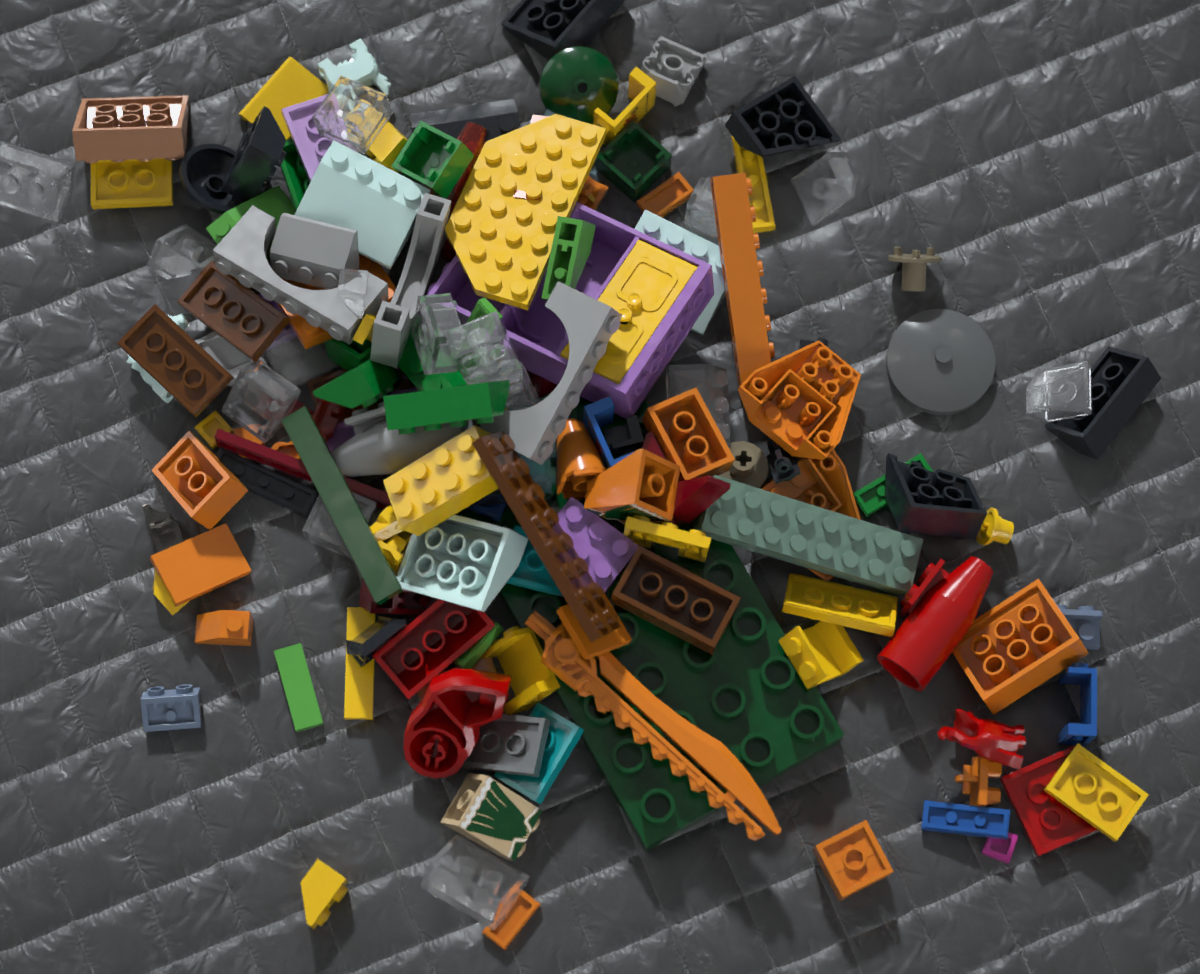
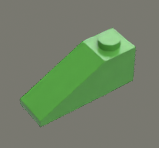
M558 216L542 299H549L558 281L573 289L576 288L591 252L596 225L584 220Z

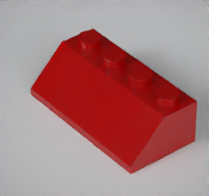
M438 599L373 655V658L404 695L410 699L426 686L433 677L440 674L496 625L485 611H478Z

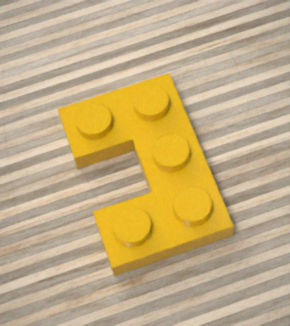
M635 515L634 518L627 517L624 535L637 545L651 548L652 542L679 548L678 556L705 563L711 541L710 537H706V533L693 529L689 532L679 530L677 525L667 522L659 525L650 522L649 518Z

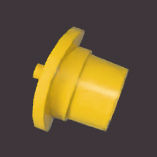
M991 507L987 510V516L976 536V541L981 545H989L993 541L1007 544L1013 535L1014 524L998 516L997 509Z

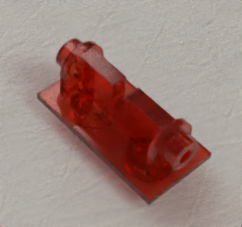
M318 398V406L315 413H312L311 416L325 442H328V439L333 437L339 420L331 417V414L335 413L342 416L345 406Z

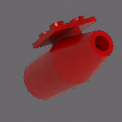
M971 556L951 573L941 568L945 563L942 559L936 565L930 563L917 580L920 586L918 587L914 584L900 604L904 608L900 615L904 617L907 612L910 614L877 656V660L890 675L907 687L919 692L923 691L973 625L993 576V570L990 566L977 557Z

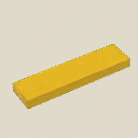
M731 135L737 173L745 172L746 178H750L752 183V194L748 196L750 206L754 205L756 212V222H752L753 233L774 231L776 226L763 157L740 147Z
M347 607L346 640L352 641L375 623L376 614L369 613L362 607ZM347 648L344 719L373 720L375 659L360 667L353 657L347 654Z

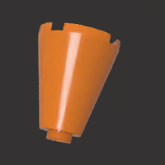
M571 418L566 420L565 429L557 437L555 487L557 494L563 493L565 499H570L571 496L576 500L585 499L588 481L608 468L585 424L582 421Z

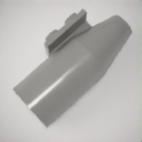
M384 402L377 404V409L368 411V408L359 409L352 412L353 417L344 419L346 425L354 427L356 436L332 450L331 454L344 477L394 474L473 426L472 420H467L468 426L454 428L450 427V422L441 423L442 429L425 431L424 426L415 427L416 433L399 435L398 429H387Z

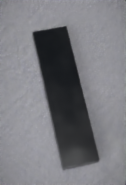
M220 447L216 455L249 492L308 519L320 496L318 491Z

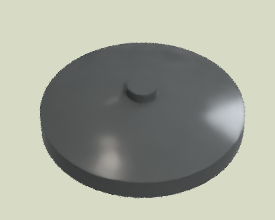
M931 309L909 317L897 328L887 349L886 370L895 392L907 404L928 414L951 415L972 407L984 396L994 376L995 353L988 335L974 320L956 311Z

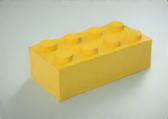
M474 425L383 480L400 529L420 536L499 489L472 445V442L478 438L490 435L491 433Z

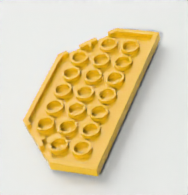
M554 114L485 142L445 227V234L452 244L476 295L528 311L548 267L558 216L570 218L607 135L606 128ZM515 190L525 191L526 196L530 199H537L541 196V201L513 198Z

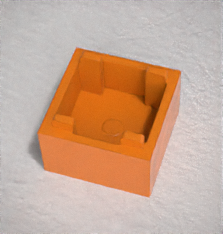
M867 820L815 845L812 849L838 901L867 888L894 872Z

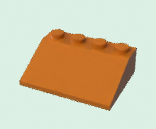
M1039 578L975 619L971 628L952 651L993 715L1089 654Z

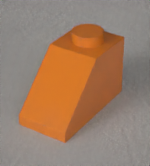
M219 610L197 615L195 644L251 646L254 619L250 611Z

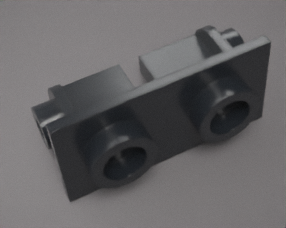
M770 438L767 442L770 453L765 455L775 484L782 481H790L795 476L800 475L801 471L796 457L791 456Z

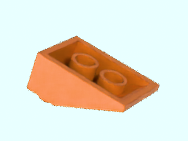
M190 430L152 469V472L190 517L209 530L248 491L242 482Z

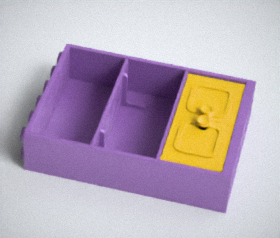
M576 202L570 218L584 220L596 225L591 252L575 290L614 308L623 315L618 330L612 334L604 356L597 362L593 370V376L583 388L580 396L593 403L610 396L614 404V413L626 419L627 417L634 416L713 297L712 265ZM457 256L453 258L451 263L448 262L444 266L441 277L429 287L427 292L434 324L457 336H460L477 301L485 298L475 294L471 282ZM546 269L528 311L486 298L503 316L486 350L558 385L568 364L569 339L560 318L553 311L545 307L548 300L541 298L547 273Z

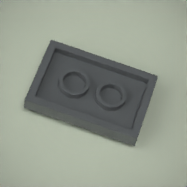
M503 714L501 719L480 726L479 742L471 755L465 760L462 768L539 777L550 721L546 718Z

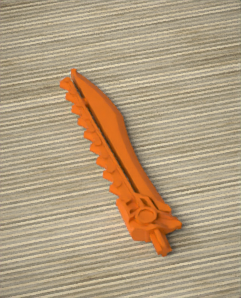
M536 611L529 616L525 624L545 640V649L541 658V663L575 692L578 691V695L586 698L590 695L594 696L597 711L602 713L613 712L616 727L621 729L630 727L634 742L643 745V743L648 742L651 746L653 759L662 761V759L667 758L673 775L681 777V775L686 774L691 791L700 793V791L705 790L710 807L719 809V807L724 806L729 823L738 825V823L743 822L748 839L757 841L765 833L760 826L734 803L735 800L773 835L781 833V827L762 791L749 772L722 742L681 717L655 697L609 651L595 656L599 660L600 674L727 791L725 794L597 676L596 660L593 657L586 660L583 659L563 623L556 629Z

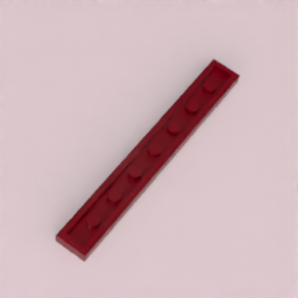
M219 428L217 429L214 438L218 447L313 483L302 460ZM344 477L355 499L383 510L388 506H392L388 493Z

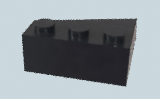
M795 75L734 111L725 124V127L740 147L761 157L839 142L841 140Z
M264 106L254 122L243 133L221 188V191L243 202L264 192L267 185L265 181L270 182L277 169L275 165L280 167L286 156V152L283 151L286 138L269 108Z
M887 454L884 496L900 532L947 536L959 539L976 538L987 516V512L970 478L942 469L932 472L923 468L919 462L911 461L910 464L897 461L896 455Z

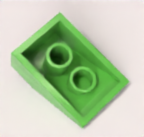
M278 185L226 211L206 229L215 242L219 244L253 205L275 218L277 230L283 213L295 215L292 201ZM273 240L271 241V243H270V245H269V248H268V251H267V256H266V259H267V260L270 259V249H271Z

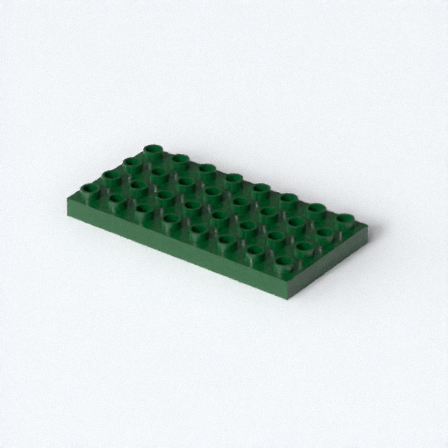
M549 393L548 395H546V396H544V397H542V398H540V399L534 401L533 403H531V404H529V405H527V406H525V407H523V408H521V409H519V410L526 409V408H529V407H531V406H534V405L538 404L539 402H541L542 400H544L547 396H549L551 393ZM580 396L577 406L572 409L567 419L574 418L583 422L584 406L593 402ZM645 399L634 414V416L637 415L644 440L648 431L642 419L646 409L649 408ZM614 413L613 423L600 428L605 441V429L624 425L626 423L625 418ZM556 439L553 444L552 453L545 459L543 465L518 452L517 454L520 459L527 463L530 469L529 474L533 481L542 488L545 495L544 499L548 506L558 514L569 499H565L563 493L558 495L555 487ZM629 453L613 456V459H617ZM585 499L577 500L581 504H585ZM508 504L500 522L468 509H463L455 514L513 531L515 526L522 527ZM599 516L608 524L617 529L619 532L624 534L625 525L617 524L613 521H610L604 517ZM696 518L688 524L678 525V529L689 532L693 529ZM711 539L705 563L678 556L679 548L652 542L651 548L643 547L741 598L738 608L713 655L611 602L612 594L627 566L605 593L632 638L629 644L609 652L655 697L681 717L722 742L749 772L758 787L765 785L842 741L845 735L816 686L809 689L806 688L778 640L785 636L732 545ZM508 583L498 593L519 629L528 627L525 622L535 611L556 629L563 623L557 614V610L568 604L564 597ZM535 633L544 652L545 640ZM594 656L597 676L725 794L727 791L600 674L599 660ZM555 675L560 685L554 691L570 721L584 729L580 738L645 852L724 808V806L719 807V809L710 807L705 790L700 791V793L691 791L686 774L681 775V777L673 775L667 758L662 759V761L653 759L651 746L648 742L643 743V745L634 742L630 727L624 729L616 727L613 712L602 713L597 711L594 696L590 695L586 698L578 695V691L575 692Z

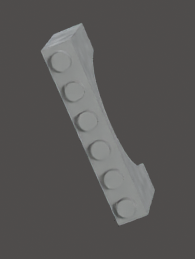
M425 193L416 215L413 236L399 283L391 302L382 301L374 321L371 361L394 368L398 367L446 241L445 227L449 220L451 200Z
M252 205L213 249L216 268L223 274H230L237 278L245 287H252L259 291L267 300H274L283 305L288 312L296 313L305 318L310 325L314 327L319 326L334 339L342 340L350 345L366 314L375 315L382 301L388 300V283L366 270L353 281L328 290L303 289L284 281L272 270L266 259L269 245L276 233L275 218Z
M559 281L545 307L553 311L560 318L569 339V359L561 381L553 392L538 404L522 410H504L503 415L493 416L494 422L484 423L479 427L491 434L504 431L515 444V449L513 450L540 465H543L545 459L551 455L554 442L565 429L568 416L572 409L577 406L583 388L591 380L593 370L599 359L604 356L607 344L612 334L618 330L623 316L614 308Z

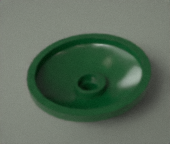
M581 46L566 48L556 53L545 65L539 82L540 97L550 115L558 114L592 125L594 124L595 109L598 107L608 115L615 105L619 90L618 77L611 62L602 53ZM581 82L586 85V90L582 93L577 89L578 84Z

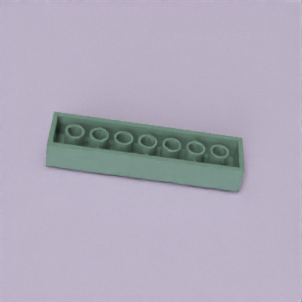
M712 476L730 483V490L696 517L693 530L706 533V537H710L713 540L897 596L907 594L912 588L923 539L721 476Z

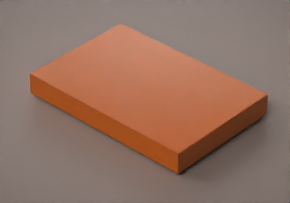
M226 523L150 556V561L175 607L249 575L252 571Z

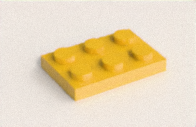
M154 158L150 161L126 159L123 162L99 160L96 163H91L92 209L173 206V160L170 161L165 158Z
M1080 744L1073 748L1044 789L1045 792L1114 842L1118 840L1149 795Z

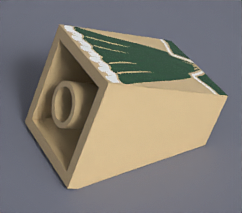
M468 773L440 823L500 857L515 861L516 858L523 854L526 848L525 842L530 833L534 832L539 826V817L542 810L489 776Z

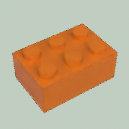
M697 387L646 409L642 422L648 433L653 432L666 459L680 466L678 482L708 475L718 476L730 470L735 458Z

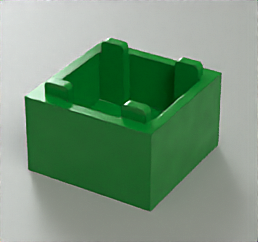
M420 121L392 164V167L400 175L430 189L431 194L447 199L473 159L474 154L463 142Z

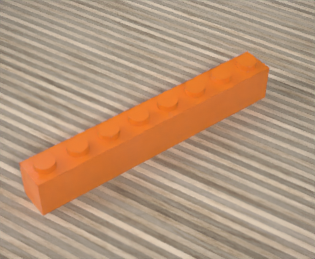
M745 172L710 178L738 388L754 370L771 363V358L775 357L773 342H768L767 331H771L769 314L765 315L763 304L767 303V293L765 287H761L760 277L764 275L763 264L761 260H757L756 249H760L758 233H753L752 222H756V212L754 205L750 206L748 196L752 194V183L750 178H746Z

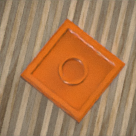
M604 593V599L606 600L607 604L613 608L612 604L610 603L609 599ZM568 604L557 610L558 616L584 660L625 646L632 640L619 618L620 628L591 643Z

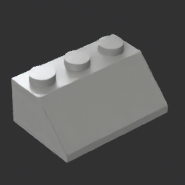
M283 213L270 249L271 268L280 278L324 289L343 286L360 275L358 230Z

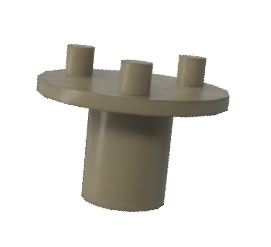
M894 247V254L888 255L887 260L902 262L901 290L926 291L927 263L942 261L941 256L934 255L935 248L928 247L925 255L920 254V250H912V254H902V247Z
M745 441L728 444L735 460L728 472L718 476L760 488L766 481L769 471L768 460L763 451L756 445Z

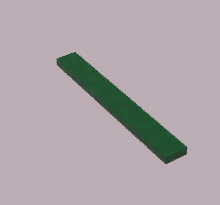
M304 406L282 419L281 421L375 602L381 605L403 592L404 590L309 410Z

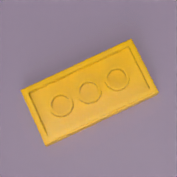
M789 573L782 612L893 637L898 598Z

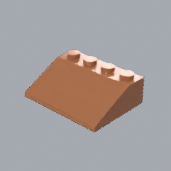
M189 95L82 99L72 130L76 161H84L86 163H96L99 160L123 162L126 159L150 161L154 158H165L172 161L184 157L187 148Z

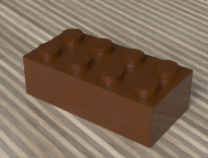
M638 546L612 594L611 602L713 655L738 608L741 598Z

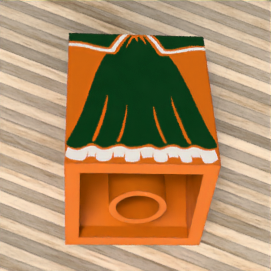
M638 449L588 481L584 509L620 525H625L627 517L634 518L635 515L647 517L652 523L672 521L680 466L645 449Z

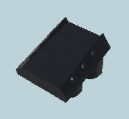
M377 616V621L352 641L346 640L347 654L351 655L360 667H363L374 659L373 655L407 626L406 620Z

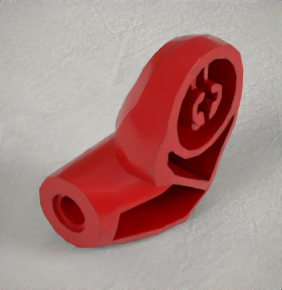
M452 669L433 677L423 700L412 711L405 728L403 749L405 759L410 767L421 775L431 778H445L457 773L479 742L480 726L502 718L512 676L476 669Z

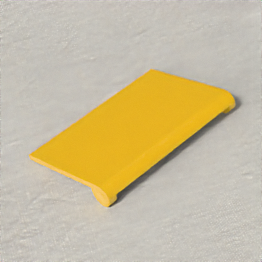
M289 56L238 115L244 121L253 123L264 106L269 108L287 141L291 135L282 116V109L327 95L329 93L328 88L320 79Z

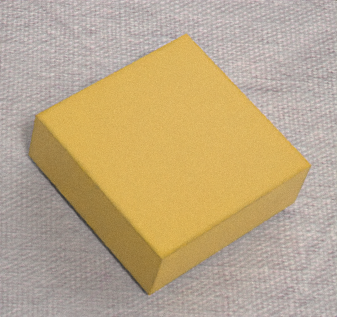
M216 410L194 427L212 450L217 447L214 436L218 428L232 434L234 433L233 429Z

